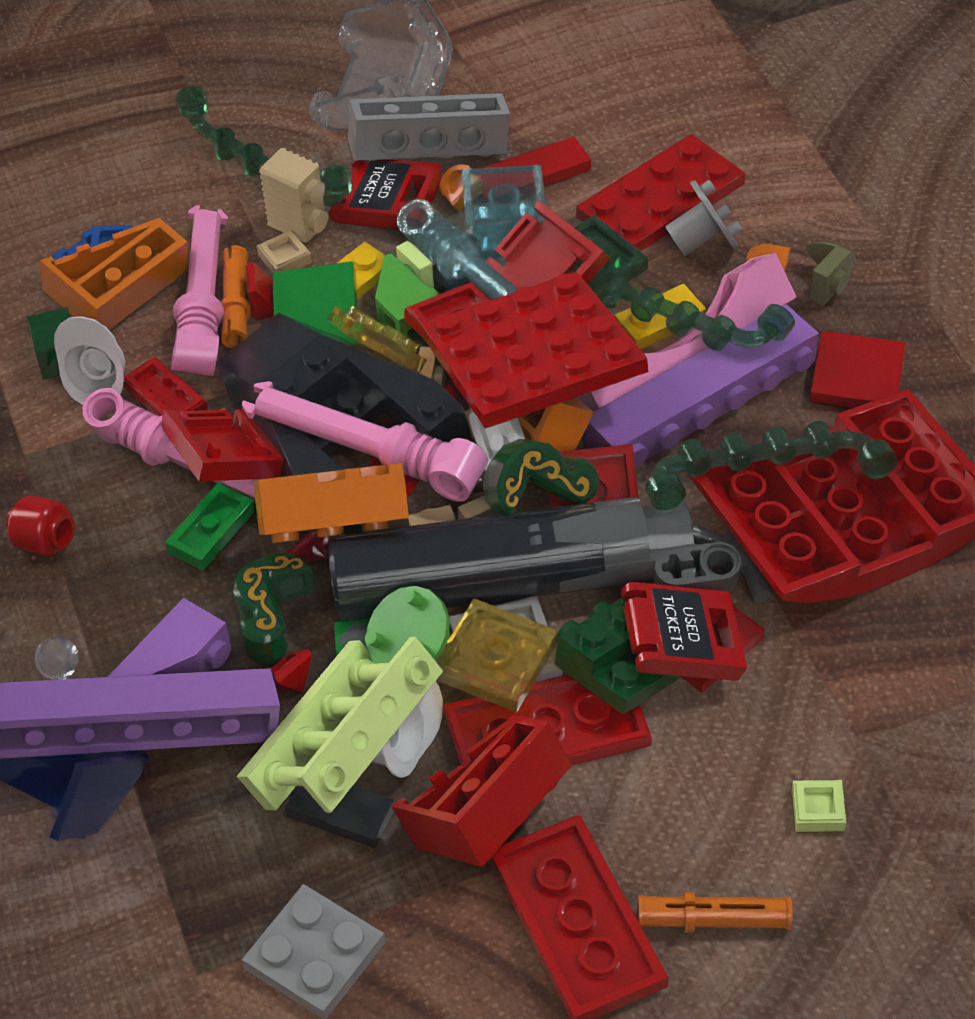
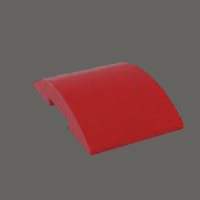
M909 389L836 414L834 426L773 448H769L761 440L688 466L686 469V474L779 597L785 601L814 603L843 599L866 593L914 574L952 554L975 539V465Z

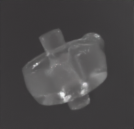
M60 636L43 640L35 652V665L39 673L52 680L71 679L70 675L74 672L78 663V652L75 645L70 640Z

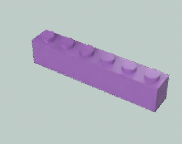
M784 304L594 411L584 432V446L590 449L633 444L635 468H637L646 459L661 450L672 448L680 439L698 429L708 427L715 419L725 413L741 408L748 400L763 391L774 389L782 380L796 372L808 369L816 359L819 333L787 304Z
M271 668L0 683V759L266 742L278 727L280 703Z

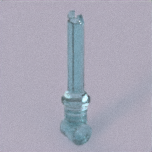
M424 199L409 201L399 211L397 217L398 228L420 252L425 253L432 261L437 263L439 273L445 278H466L491 300L518 290L481 259L480 243L475 236L470 233H462L439 214L428 201Z

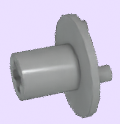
M710 179L700 186L696 180L690 182L702 202L665 226L684 256L688 255L720 232H723L734 250L738 248L739 245L734 236L742 232L743 229L737 220L726 226L723 219L732 214L728 206L724 204L715 210L707 198V195L716 190Z

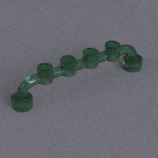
M197 86L181 89L176 95L179 114L189 118L190 123L199 135L213 143L215 156L220 160H230L236 156L241 159L242 169L246 175H260V168L270 159V157L263 154V148L256 143L244 144L235 139V133L230 128L223 127L218 129L212 126L204 117L209 108L207 94L204 89ZM333 165L325 168L320 173V180L325 185L323 204L327 207L340 204L344 197L351 193L353 188L350 170L341 165Z
M593 236L590 241L601 248L610 258L599 271L604 272L617 259V252L607 239ZM598 272L588 284L596 289L595 294L607 308H615L621 300L631 303L630 310L632 314L642 322H650L656 314L666 317V326L677 336L683 337L691 328L703 332L702 340L706 346L715 351H721L728 342L750 348L762 346L771 340L783 341L795 327L793 315L786 308L778 304L768 305L757 319L759 329L748 331L736 327L735 323L727 316L718 315L713 318L700 313L699 309L689 301H681L677 304L664 299L661 292L653 287H646L644 290L631 286L623 276L617 273H612L608 277Z
M815 421L804 429L803 436L790 438L784 428L773 427L763 434L761 442L748 444L741 433H731L725 436L720 442V448L706 450L698 439L686 440L679 446L676 455L665 457L654 465L651 478L645 485V492L655 509L666 511L677 507L686 496L685 487L678 474H676L679 472H687L692 477H699L706 474L713 467L729 465L732 470L741 471L748 468L754 461L771 459L773 463L782 465L791 461L795 455L813 453L816 458L822 459L831 456L837 449L851 448L859 451L857 462L868 478L879 479L887 476L895 469L898 458L889 443L884 440H874L856 431L831 432L825 422Z

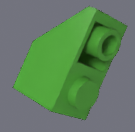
M392 253L384 256L376 290L378 327L401 349H404L422 338L404 320L405 308L439 294L433 287H427L417 278L410 265L401 263Z

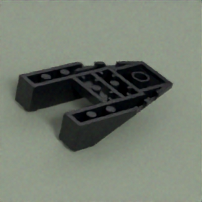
M281 313L276 314L216 361V367L235 410L243 409V400L255 404L259 393L254 392V384L269 381L272 382L273 388L368 422H371L384 411L400 426L405 422L410 423L422 435L425 434L432 437V439L436 438L442 442L449 443L452 439L456 438L465 439L471 434L462 404L435 380L388 356ZM256 414L253 417L284 459L280 477L343 470L329 457L332 452L341 446L340 444ZM360 524L344 526V534H349Z

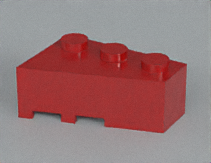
M519 715L512 716L466 750L469 759L448 775L440 769L428 778L432 786L417 798L408 803L403 797L394 803L391 808L416 849L483 867L488 860L493 858L501 845L518 826L526 821L531 811L548 792L556 787L558 781L572 766L548 721Z

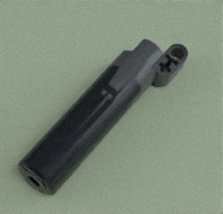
M638 497L513 512L509 516L497 514L334 535L328 540V560L334 606L336 607L337 617L342 622L371 618L373 611L386 596L399 588L410 586L431 590L444 602L446 608L622 586L631 582H652V584L729 591L731 595L737 586L741 568V556L738 550L728 543L713 542L694 545L691 518L685 501L642 506ZM721 567L729 573L724 575L715 574L710 568Z

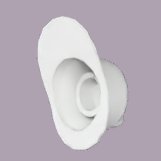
M82 316L68 318L60 323L54 334V346L62 384L68 394L82 405L85 399L98 389L109 388L121 394L126 361L114 335L106 326L96 320Z
M436 681L373 759L374 763L386 766L394 776L403 778L411 774L418 760L432 743L440 728L443 716V698Z

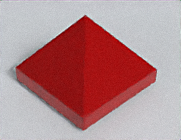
M309 649L289 652L271 667L276 689L304 693L312 653Z

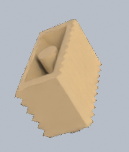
M280 148L259 171L261 173L260 179H262L261 185H263L262 191H264L263 197H265L264 202L266 203L264 208L267 209L265 212L267 214L266 219L269 220L267 225L283 233L292 230L300 241L308 243L317 233L323 231L328 222V213L324 211L323 204L325 185L320 180L318 162L312 163V159L306 160L305 156L299 157V153L293 154L292 151H286V148Z

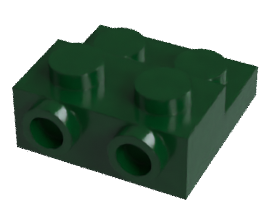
M620 598L611 605L601 601L592 609L588 619L579 624L574 620H570L561 627L556 638L557 649L554 665L624 715L682 676L650 674L637 671L635 659L639 654H632L623 609L626 603L623 601V598Z

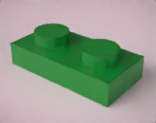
M217 483L165 541L167 553L204 571L255 512L254 500Z

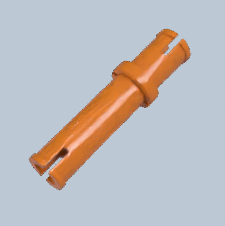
M237 245L231 246V258L228 247L224 249L222 254L223 299L221 304L224 307V315L222 316L221 341L226 347L232 349L238 345L239 335L240 342L248 337L247 321L251 317V306L247 301L245 267L248 261V252L245 248Z
M684 891L683 896L638 895L637 920L641 928L683 927L684 933H694L695 928H779L791 930L793 911L790 896H785V898L695 897L693 891Z

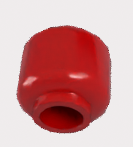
M26 495L17 501L6 517L8 537L12 545L28 553L43 557L54 556L66 548L74 536L75 524L68 507L58 500L38 495Z

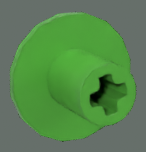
M418 586L399 588L386 596L373 611L367 626L365 642L371 661L373 663H389L410 637L416 636L438 665L444 663L453 649V639L449 632L450 617L446 606L434 592Z

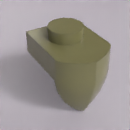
M816 242L806 246L809 255L818 264L812 274L810 300L824 306L834 294L839 295L846 288L855 265L856 255L853 251L835 243Z

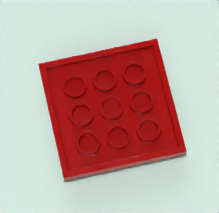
M577 271L570 274H561L552 280L538 285L523 287L514 293L493 300H484L475 306L454 313L442 314L436 319L421 323L423 338L485 429L649 372L648 360L645 354Z

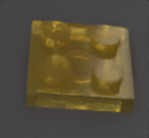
M335 305L327 319L348 337L419 373L427 361L425 357L416 351L419 346L418 343L387 324L382 331L383 324L353 305L350 306L348 311Z
M473 599L447 641L443 653L436 660L443 670L436 681L518 712L557 644L558 630Z

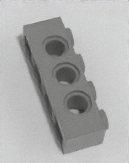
M502 93L350 99L348 141L354 161L363 160L366 162L379 159L414 160L423 157L449 159L455 156L477 155L488 157L493 154H506L510 112Z

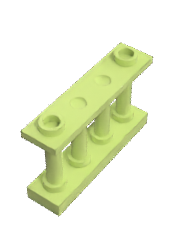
M416 636L410 637L389 663H373L368 649L360 640L349 641L241 770L237 778L265 810L276 811L296 786H303L325 812L331 813L442 674L443 670Z

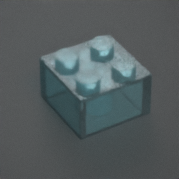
M541 165L462 170L468 260H484L489 257L493 259L502 258L494 249L526 212L540 224L545 219L533 208L537 201L545 205Z

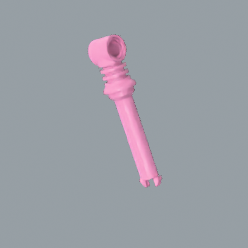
M196 205L189 209L187 219H193L186 294L178 298L173 306V318L177 323L171 371L213 377L219 345L217 332L218 327L222 324V316L224 315V307L220 300L215 297L221 224H227L228 216L221 209H218L217 212L200 209V205Z
M269 381L254 384V392L259 393L255 404L244 400L242 402L243 410L248 418L253 419L256 414L377 457L381 465L403 463L404 474H409L411 477L419 478L426 482L429 481L430 485L441 496L457 502L465 501L470 496L489 461L483 449L467 439L456 438L452 439L449 443L442 442L436 438L432 439V437L425 434L422 435L416 431L414 425L407 422L401 426L395 425L388 429L273 388L272 382Z
M109 388L98 389L85 399L82 407L85 421L103 441L110 444H120L139 453L143 462L151 466L171 461L190 470L163 431L162 416L159 417L124 400L118 392ZM115 412L112 418L104 421L110 413ZM260 479L213 482L233 489L253 499L255 502L253 480Z

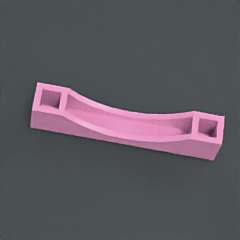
M771 253L754 257L723 275L714 300L706 314L691 331L667 347L656 352L644 353L648 360L649 372L576 398L594 412L795 299L796 294L777 254Z

